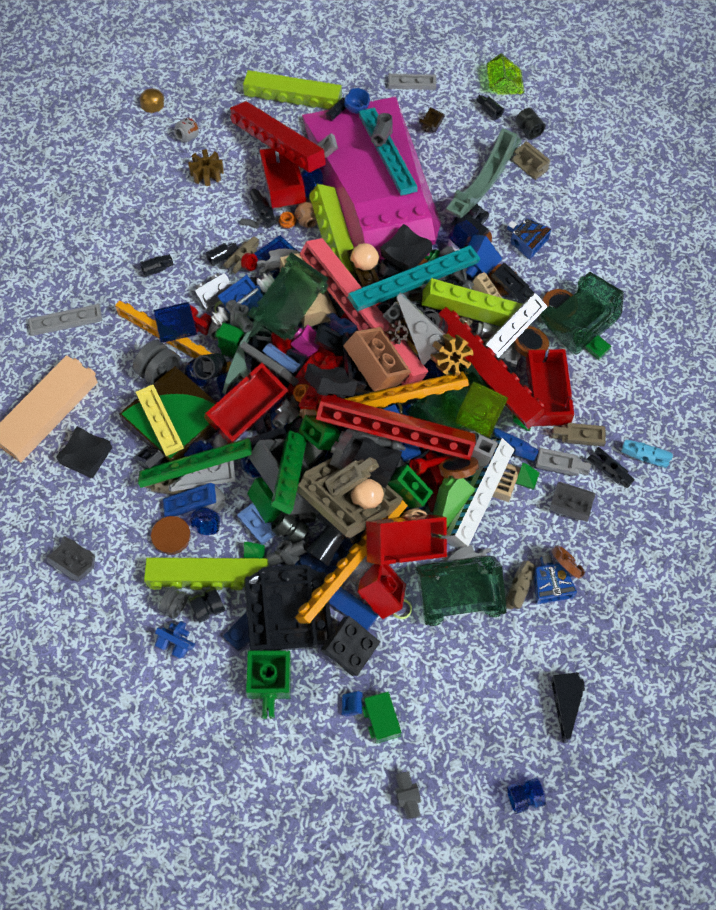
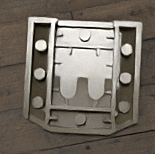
M332 458L307 470L297 488V492L342 534L350 538L366 529V521L381 520L392 514L403 499L388 485L386 488L382 487L384 497L376 508L363 509L360 505H355L351 498L352 489L338 499H334L329 494L325 480L341 469L330 464Z

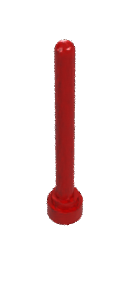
M445 455L429 460L417 458L410 461L409 467L419 475L424 473L427 468L440 465L444 460L456 456Z

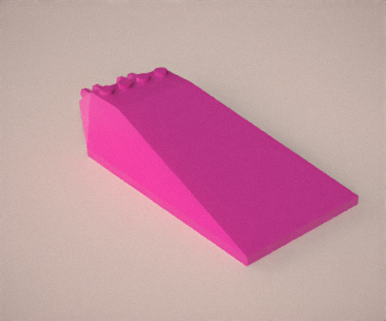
M396 96L370 101L367 109L375 107L378 115L382 113L392 115L393 133L390 137L417 184V192L407 195H400L379 153L373 142H371V138L359 114L351 113L345 108L333 121L326 119V113L329 110L302 115L308 139L316 145L330 133L335 135L338 149L325 159L326 165L318 168L322 185L335 187L353 247L355 248L362 243L371 244L378 252L379 264L384 259L381 256L380 247L391 240L403 224L408 226L417 235L432 241V245L436 243L441 226L439 214Z

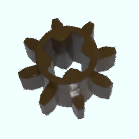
M395 320V324H388L389 328L385 333L389 335L388 339L390 341L395 340V344H400L401 340L407 341L406 337L410 333L406 328L407 323L401 324L400 320Z

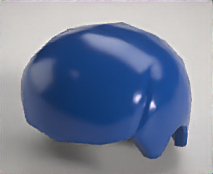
M352 88L348 95L346 94L344 105L351 113L359 114V111L368 108L370 96L363 89Z

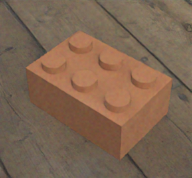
M381 327L356 331L343 345L373 391L398 386L411 373Z

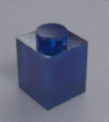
M465 220L455 225L448 238L461 249L468 246L473 235H477L479 231L468 220Z

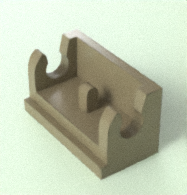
M525 141L523 145L515 150L514 153L517 155L512 158V162L534 180L548 171L550 159L529 142Z

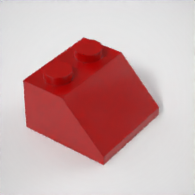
M373 564L360 579L358 593L363 600L367 601L374 613L385 619L403 608L406 584L389 564Z

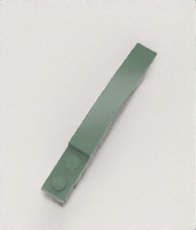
M504 128L501 129L495 146L480 174L465 191L456 190L453 200L446 208V212L462 218L482 199L503 173L506 164L520 146L522 139L517 137L518 134Z
M287 292L284 299H279L277 303L271 301L254 320L253 329L245 334L230 365L223 389L224 394L236 383L239 384L246 376H249L244 350L240 347L243 341L248 343L253 335L264 328L278 323L302 324L289 292Z

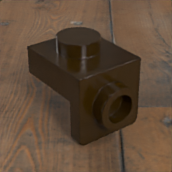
M430 107L425 117L419 119L421 129L428 133L430 131L435 133L445 115Z

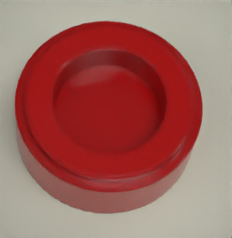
M245 253L241 259L242 268L247 271L255 270L258 262L257 256L252 253Z

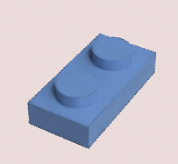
M271 343L267 344L263 349L267 357L280 363L289 372H296L300 366L299 363Z
M253 503L237 514L239 520L261 545L276 535L271 531L272 525L264 522Z

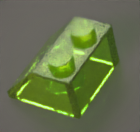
M500 53L486 63L488 86L491 91L496 92L498 95L524 94L521 69L504 54Z
M473 381L455 422L490 438L500 419L508 397Z

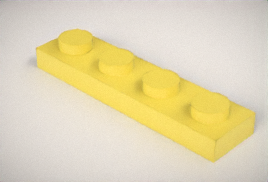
M154 385L136 391V395L165 456L184 449Z

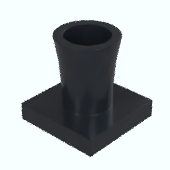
M319 512L316 517L325 526V529L306 551L329 567L335 553L344 540L354 545L359 542V539L356 535L351 538L346 537Z

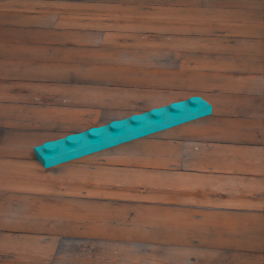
M375 107L359 111V117L370 138L377 124L378 113ZM388 136L385 144L381 147L375 146L400 195L417 192V184L392 138Z
M470 245L348 294V299L358 312L398 296L400 292L405 293L425 285L431 278L437 280L477 264L480 257Z

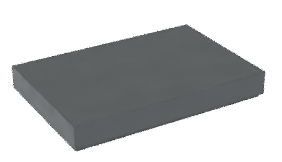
M245 341L240 345L241 349L260 364L263 363L270 371L291 385L296 386L299 383V380L283 366Z

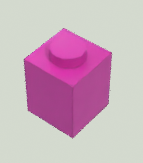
M306 325L303 329L298 328L294 332V339L291 345L297 351L306 354V359L319 349L320 346L314 343L316 332L309 325Z

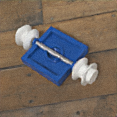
M263 273L264 278L262 280L257 278V286H255L248 275H245L218 295V298L225 307L230 300L246 305L249 308L248 318L251 319L269 304L261 292L269 293L268 288H275L274 284L276 282L270 274L266 275ZM218 307L219 311L217 313L212 312L213 316H211V319L217 326L219 324L222 326L225 320L230 322V312L227 308Z

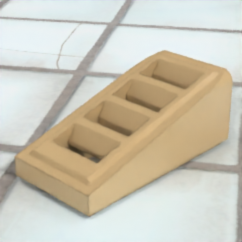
M485 272L479 274L473 280V290L502 298Z
M507 464L506 469L515 471V474L504 471L503 475L512 477L513 480L501 477L500 480L511 485L499 481L492 497L509 502L521 468ZM498 486L509 489V491L499 489Z

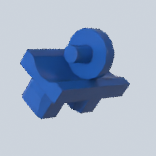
M180 621L178 625L170 624L169 628L174 632L165 627L162 629L158 627L155 631V634L158 635L155 646L167 650L170 642L176 644L171 654L180 659L184 658L188 650L194 648L195 643L181 636L188 637L190 634L189 631L185 630L186 623Z

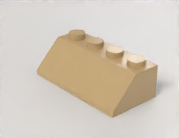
M296 253L280 257V273L303 327L331 321L326 315L329 313L337 315L329 294L300 254Z

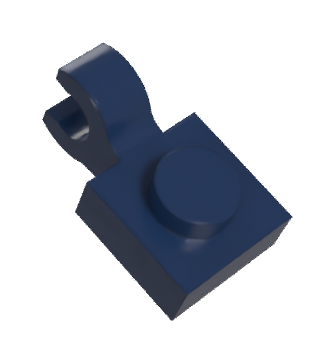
M335 313L326 315L331 320L330 322H325V326L328 328H332L341 335H344L345 332H348V334L356 332L357 325L346 318L340 319Z

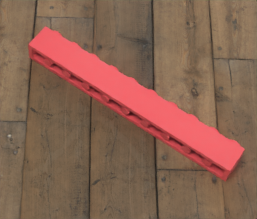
M323 238L306 241L300 256L351 321L357 325L358 330L381 327L384 333L388 331L389 322L383 317V313L376 305L358 312L348 299V294L362 287ZM395 340L391 341L411 371L401 384L406 385L422 381L429 372L405 341L401 340L400 344H395Z

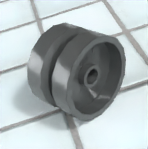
M152 340L143 346L136 355L133 362V371L141 378H144L147 383L153 385L174 366L179 368L181 359L177 353L168 349L161 341Z

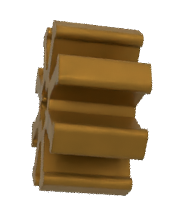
M204 149L202 150L203 158L197 156L196 153L192 155L193 162H188L189 170L196 184H199L204 178L205 186H211L210 178L216 180L217 183L221 181L220 173L224 174L222 159L219 160V155L216 151L209 157L208 150Z
M444 334L445 346L435 341L432 346L440 353L431 354V360L437 364L436 367L444 374L448 375V371H451L455 376L460 375L461 372L459 371L458 364L461 363L468 369L471 363L464 357L468 355L473 356V350L467 346L468 342L460 336L455 335L454 339L449 334Z

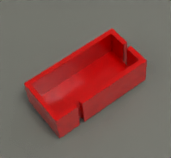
M261 149V163L272 208L306 202L304 183L299 166L280 153V163H277L274 149Z
M549 349L546 362H543L545 350H528L526 358L528 387L532 391L531 396L535 400L539 398L543 402L546 414L533 426H561L572 423L575 414L573 400L571 399L572 392L566 349Z
M261 363L248 377L246 376L207 411L204 418L215 430L219 428V434L228 444H231L279 402L289 390Z
M422 515L366 521L367 562L387 565L395 564L396 562L403 563L447 557V539L431 536V533L447 535V517Z

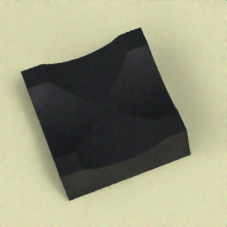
M403 224L394 237L380 247L381 256L406 271L417 267L432 251V241L417 235L408 226Z
M308 363L304 377L318 394L325 396L335 394L342 398L354 396L358 383L355 379L348 378L344 368L321 369L315 364Z
M76 426L69 442L58 453L56 458L61 465L93 479L113 447L109 440L94 436Z
M365 437L352 462L362 459L365 461L370 457L376 459L379 467L370 472L371 476L367 479L375 480L383 488H386L400 462L402 451L384 448L376 444L372 439Z
M346 616L340 621L337 629L320 651L337 662L350 675L358 676L381 641L350 616Z

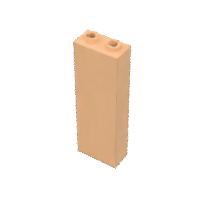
M66 355L0 422V448L21 463L98 383L95 377L96 373L89 367L87 369L83 367L76 358L72 359Z

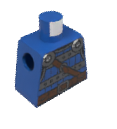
M526 218L520 225L511 221L507 226V230L512 233L510 243L528 259H531L549 240L552 230L529 218Z

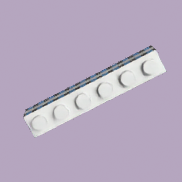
M503 438L492 439L498 442L489 464L485 467H480L479 470H476V473L467 479V482L476 490L448 526L447 535L441 536V538L447 539V543L453 547L469 546L513 454L514 448Z

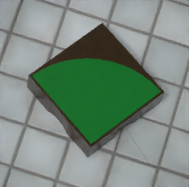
M174 366L153 385L184 449L165 456L138 398L119 413L122 423L133 434L150 447L162 452L164 455L162 460L165 463L190 456L201 443L212 437L219 430V428L215 430L204 418L205 413L217 402Z

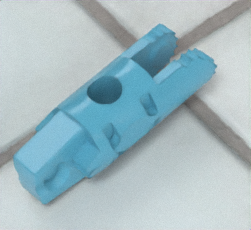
M625 440L621 452L635 459L664 468L669 466V462L673 458V454L669 451L631 440Z

